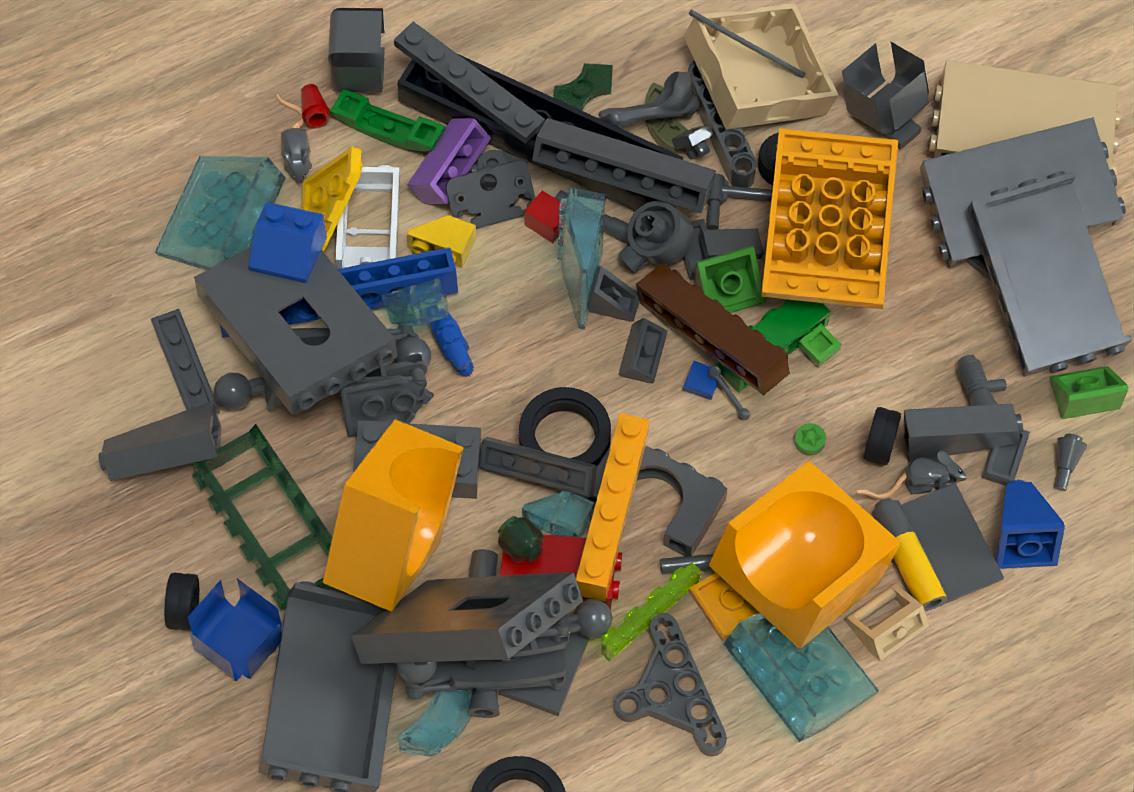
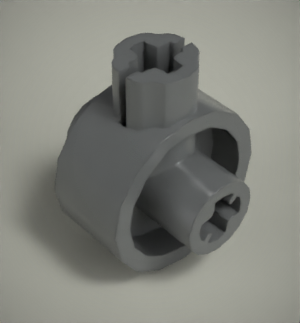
M660 200L647 202L638 208L631 217L627 228L629 244L619 253V256L635 273L648 262L656 265L661 263L664 265L673 264L683 258L690 249L693 240V226L689 218L670 203Z

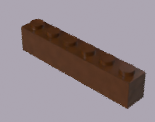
M661 263L636 283L639 300L643 306L763 396L790 374L789 358L782 347L774 346L767 341L760 331L752 330L741 317L736 314L732 315L725 310L718 300L710 299L703 293L700 287L688 283L677 270H671Z

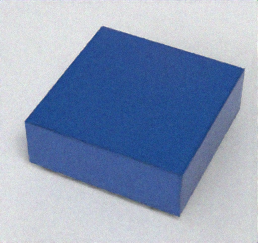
M693 361L683 391L712 400L718 382L708 375V370L711 366Z

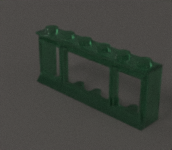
M255 424L249 432L219 448L217 458L194 462L195 473L191 476L200 491L203 489L207 491L210 496L207 498L210 507L216 515L222 514L226 520L223 522L227 533L231 538H238L242 544L239 546V550L248 563L253 561L257 567L255 574L263 587L269 585L274 593L271 595V598L278 610L282 611L286 608L290 589L276 567L317 543L328 558L333 537L257 424ZM254 448L266 467L224 491L212 471ZM273 476L311 534L269 558L231 500ZM323 578L314 582L319 588L328 590L334 588L324 584Z

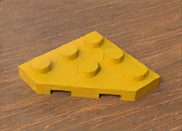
M353 146L303 180L301 209L324 215L327 238L321 249L323 252L363 169L361 163L362 150Z

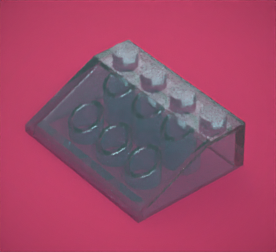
M199 156L155 253L167 259L208 270L252 246L255 225L265 203H275L286 177L269 157Z
M569 188L567 199L562 198L559 207L560 220L558 231L560 233L558 245L560 246L558 260H562V273L578 327L585 330L589 314L590 290L603 253L606 194Z
M759 613L739 622L723 643L799 742L823 731L879 692L878 688L829 627L825 628L804 647L799 649Z

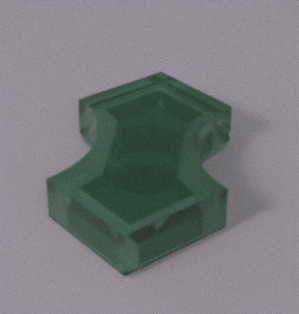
M584 63L582 72L575 80L567 84L554 86L553 98L583 111L584 107L592 99L602 95H611L613 65Z

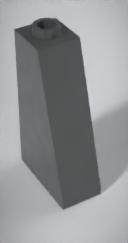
M214 402L205 403L104 440L102 452L98 455L101 469L103 471L107 470L110 481L217 458L222 427Z
M1013 404L904 410V440L909 463L918 457L935 458L936 453L939 451H945L950 456L998 446L1018 444L1019 432H1023L1020 413L1015 414Z

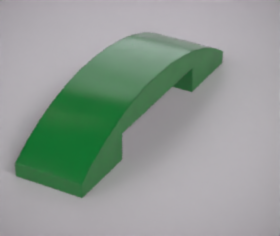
M346 89L342 90L330 109L331 115L353 129L379 141L409 150L433 151L446 129L445 125L420 116L415 121L370 104L368 97Z

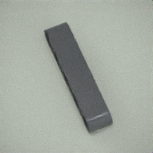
M693 60L689 64L688 73L692 75L693 93L700 101L699 108L697 109L704 125L710 124L714 135L709 138L732 186L750 188L754 184L757 167L754 154L742 128L726 130L724 125L717 124L722 122L714 103L707 101V99L712 98L703 78L696 77L701 76L695 60ZM727 146H735L736 149H731ZM737 170H746L747 172L742 173Z

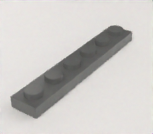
M414 21L394 39V46L523 143L526 144L533 138L545 123V119Z

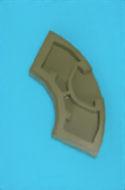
M653 82L647 92L645 104L652 103L664 91V87ZM677 117L645 120L648 131L654 141L660 147L675 153L676 149L672 138L686 132L688 129L679 123Z

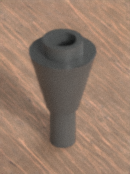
M1067 433L1064 437L1057 438L1059 472L1054 487L1057 490H1067L1070 475L1087 448V444L1082 442L1083 438L1078 435Z

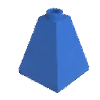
M1013 480L1006 485L995 559L1000 569L1058 565L1065 525L1032 482Z

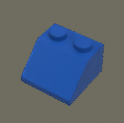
M266 202L255 225L248 266L249 270L307 283L327 238L324 215Z

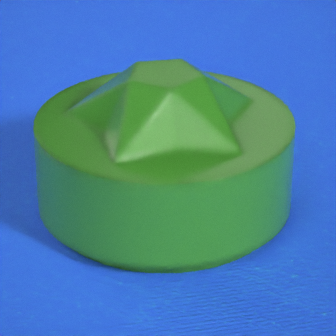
M808 423L799 427L795 436V446L801 453L816 455L823 450L826 434L820 426Z

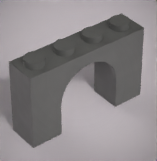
M645 446L637 481L646 478L663 480L677 491L682 503L664 533L663 545L683 556H693L726 501L727 488L720 480L714 477L707 478L698 473L690 464L679 463L671 459L663 450ZM610 448L597 467L594 495L591 497L583 496L582 502L592 508H595Z

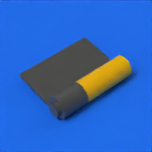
M956 482L902 505L899 500H892L891 498L883 499L875 504L872 516L901 542L893 558L912 597L923 605L925 612L1004 579Z

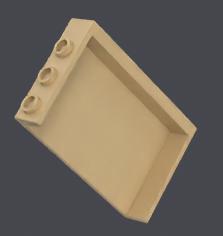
M946 60L942 72L941 85H936L934 102L939 103L938 110L934 109L931 127H936V133L930 136L928 151L933 152V158L941 156V153L951 154L1094 117L1101 142L1104 141L1108 148L1109 158L1106 160L1109 170L1113 169L1116 175L1117 162L1112 160L1113 154L1117 153L1119 137L1114 136L1115 129L1119 128L1121 112L1116 111L1118 85Z

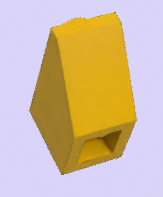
M449 215L411 228L407 233L408 248L415 254L451 248L454 264L460 268H463L476 241V225Z

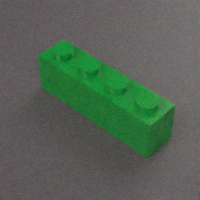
M786 299L784 304L778 309L772 308L765 313L761 322L754 327L750 325L748 327L754 331H760L767 341L774 346L782 347L787 355L799 348V341L820 324L824 327L828 326L831 311L823 303ZM716 360L715 366L722 370V376L738 393L749 385Z

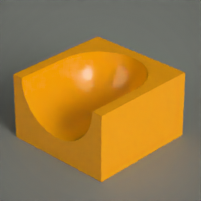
M395 419L344 484L323 583L392 612L440 544L464 447Z
M809 460L728 522L709 566L796 647L801 649L880 583L901 542Z

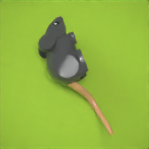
M277 94V99L282 104L298 111L301 115L300 121L291 126L290 129L281 132V154L285 161L284 170L288 172L298 185H301L312 168L307 132L305 129L300 128L305 123L302 119V108L283 100Z
M939 451L936 453L935 458L918 457L913 459L903 475L888 492L874 494L867 490H857V493L866 494L873 499H884L893 495L906 481L911 494H924L931 492L934 487L937 490L947 486L946 483L964 481L967 479V475L945 451Z

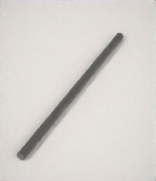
M692 9L690 10V16L804 78L805 72Z

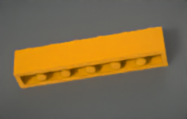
M619 413L576 577L582 597L599 599L606 602L648 439L649 419Z

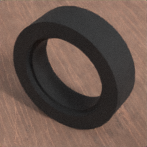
M559 387L542 392L528 403L520 419L519 445L544 451L535 438L538 424L551 413L572 411L582 415L590 422L595 432V438L588 450L571 459L594 464L598 467L610 448L611 440L610 418L598 399L580 389Z
M525 756L507 757L492 763L477 777L471 792H493L496 787L506 781L523 779L537 784L544 792H566L561 779L551 767L537 759Z

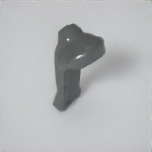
M677 71L673 72L666 79L664 91L652 103L626 108H608L599 112L598 116L601 120L622 128L623 126L649 119H666L679 115L692 116L699 108L700 101L693 93L692 75L688 72Z

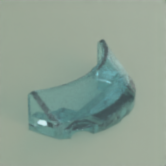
M474 689L436 691L429 707L420 719L409 729L400 733L398 739L400 751L433 757L440 753L441 749L454 738H458L472 716L468 713Z

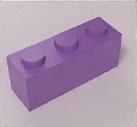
M475 118L451 119L433 151H429L407 185L424 204H447L449 201L446 192L447 181L451 178L467 174L491 137Z

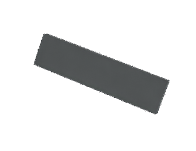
M180 309L151 318L152 325L185 409L189 410L205 403L214 402L217 414H220L219 407Z
M491 437L482 439L479 468L586 497L594 495L597 465Z

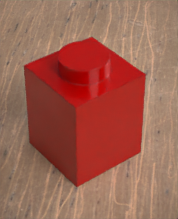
M542 190L524 211V225L553 244L559 236L563 237L569 231L572 224L570 221L571 209Z

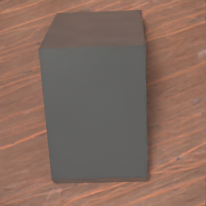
M598 266L590 290L589 312L629 322L634 321L640 301L638 292L604 267Z

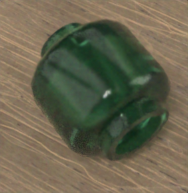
M513 516L506 520L499 528L498 545L512 561L516 563L526 560L533 562L543 552L541 546L544 542V534L529 518Z

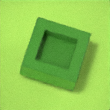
M820 324L799 341L798 347L819 367L841 350L842 344Z

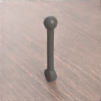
M712 366L708 370L709 377L717 380L738 410L739 418L747 420L750 417L749 410L742 407L720 376L721 369L718 366Z

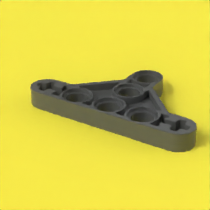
M667 613L657 614L652 618L649 626L650 638L655 647L639 685L624 690L617 695L614 705L615 714L625 722H633L647 716L658 719L693 734L699 750L706 756H718L726 746L727 736L676 619ZM663 623L665 627L670 626L668 631L670 642L666 643L664 633L657 631L658 624ZM677 649L684 654V660L676 664L671 663L667 659L666 654L670 650ZM684 677H690L695 680L697 686L692 691H684L679 687L678 682ZM654 688H662L667 693V698L663 702H654L649 696L650 691ZM624 699H633L636 701L638 708L633 713H625L621 710L620 703ZM696 705H703L708 709L709 715L701 720L696 719L692 716L691 709ZM710 725L709 730L712 737L720 738L715 747L711 743L705 744L707 740L705 727Z

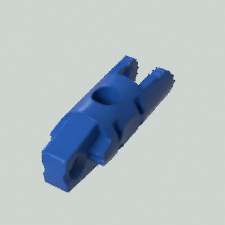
M443 304L431 308L427 311L433 335L440 345L444 358L451 360L459 375L470 377V374L474 371V366L467 352L469 345L463 337L457 321L453 319Z

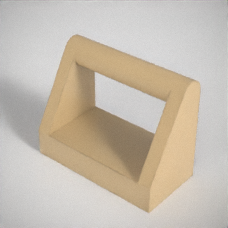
M897 584L891 585L845 617L849 627L879 661H882L929 628L923 605ZM893 599H896L903 607L872 630L862 623L864 619Z

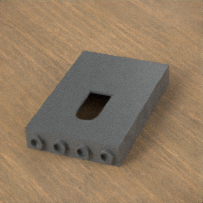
M252 246L194 277L198 297L292 415L309 409L314 403L329 395L336 394L341 388L354 381L361 380L368 373L381 366L388 365L393 359L397 358L396 341L393 335L322 250L307 283L250 271L248 266ZM305 299L330 330L328 340L317 346L305 344L279 312Z
M574 572L427 580L403 597L392 612L385 610L351 634L361 664L509 659L582 603L583 599Z

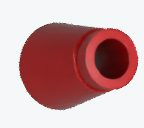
M305 85L301 89L302 119L310 127H321L328 122L330 109L316 85Z

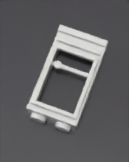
M389 165L363 167L353 192H392L391 230L357 229L356 227L347 229V203L337 224V269L397 258L400 198L399 167H391ZM347 234H350L352 237L358 235H390V247L346 246Z

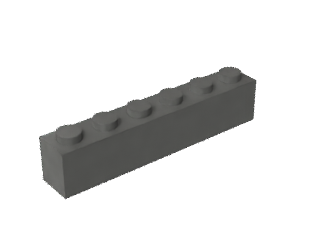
M549 118L546 119L536 136L532 158L533 161L699 213H702L711 194L716 170Z

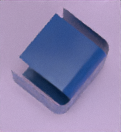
M238 578L241 596L235 607L225 598L220 580L188 616L192 629V634L190 632L189 634L193 648L234 680L239 679L242 675L247 678L253 676L279 646L282 627L278 608Z

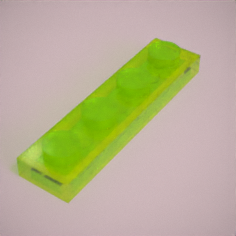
M693 562L686 568H678L664 588L659 586L654 589L647 598L648 602L641 608L638 606L634 607L626 615L623 624L618 628L615 626L610 628L603 635L601 654L609 662L649 628L650 621L657 614L666 613L689 592V587L700 582L701 570Z

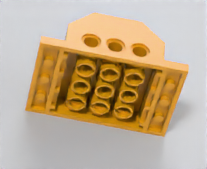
M779 128L761 297L883 309L898 140Z

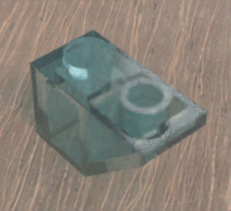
M439 278L382 295L391 324L420 326L448 317V302Z
M563 491L524 504L522 508V522L537 532L543 530L552 535L582 538L592 519L594 502L571 492Z

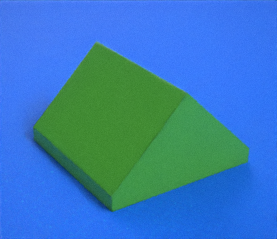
M754 246L696 262L695 285L700 287L703 293L710 299L718 300L729 313L766 302L765 297H761L762 282Z
M1109 366L1050 376L1062 419L1118 410L1121 408L1128 392V385Z

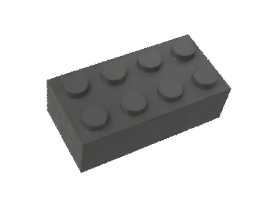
M358 420L353 472L392 422ZM406 423L464 447L452 497L477 499L481 428Z

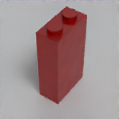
M505 531L500 576L574 572L576 578L587 538ZM618 552L614 567L616 571H621L622 552ZM614 571L606 602H604L610 610L612 599L618 600L620 581H614ZM582 597L583 601H585L586 599H591V598Z

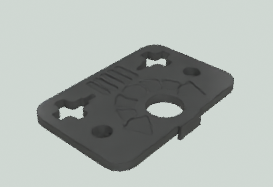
M515 160L493 167L488 166L477 169L475 172L451 178L446 183V192L452 216L455 218L463 216V210H468L470 214L480 213V215L470 220L471 224L476 225V229L523 216L526 209L522 210L520 206L515 205L509 206L519 200L520 194H524L526 198L531 199V202L527 203V207L536 198L528 165L523 160ZM485 174H492L496 178V184L490 190L482 189L480 186V180ZM522 179L523 183L518 184V180ZM459 196H463L462 201L458 200Z

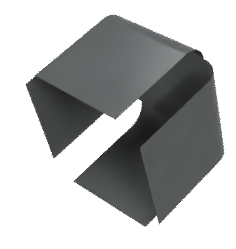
M336 8L331 12L328 62L331 86L334 90L342 92L343 89L351 92H382L385 47H381V33H385L383 8Z
M891 42L896 71L895 77L891 83L886 84L871 98L867 96L886 81L881 73L876 43L842 70L844 81L842 85L848 113L882 134L896 132L929 104V89L924 60Z

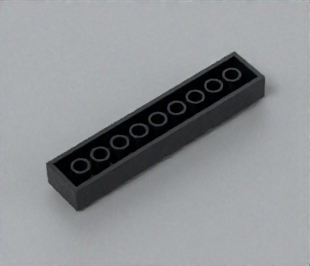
M459 55L542 116L545 121L549 118L674 158L684 159V157ZM411 60L397 82L398 101L447 124L451 119L475 118L491 137L488 143L523 159H527L529 162L635 211L647 202L657 200L533 161L537 134L526 144L414 60Z

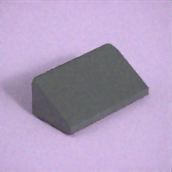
M645 318L634 322L630 329L618 375L646 383H654L668 330Z

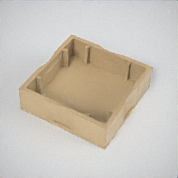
M795 3L759 7L751 11H725L701 15L805 72L804 78L693 18L684 38L726 130L826 116L838 97V93L823 62L813 48L810 34Z

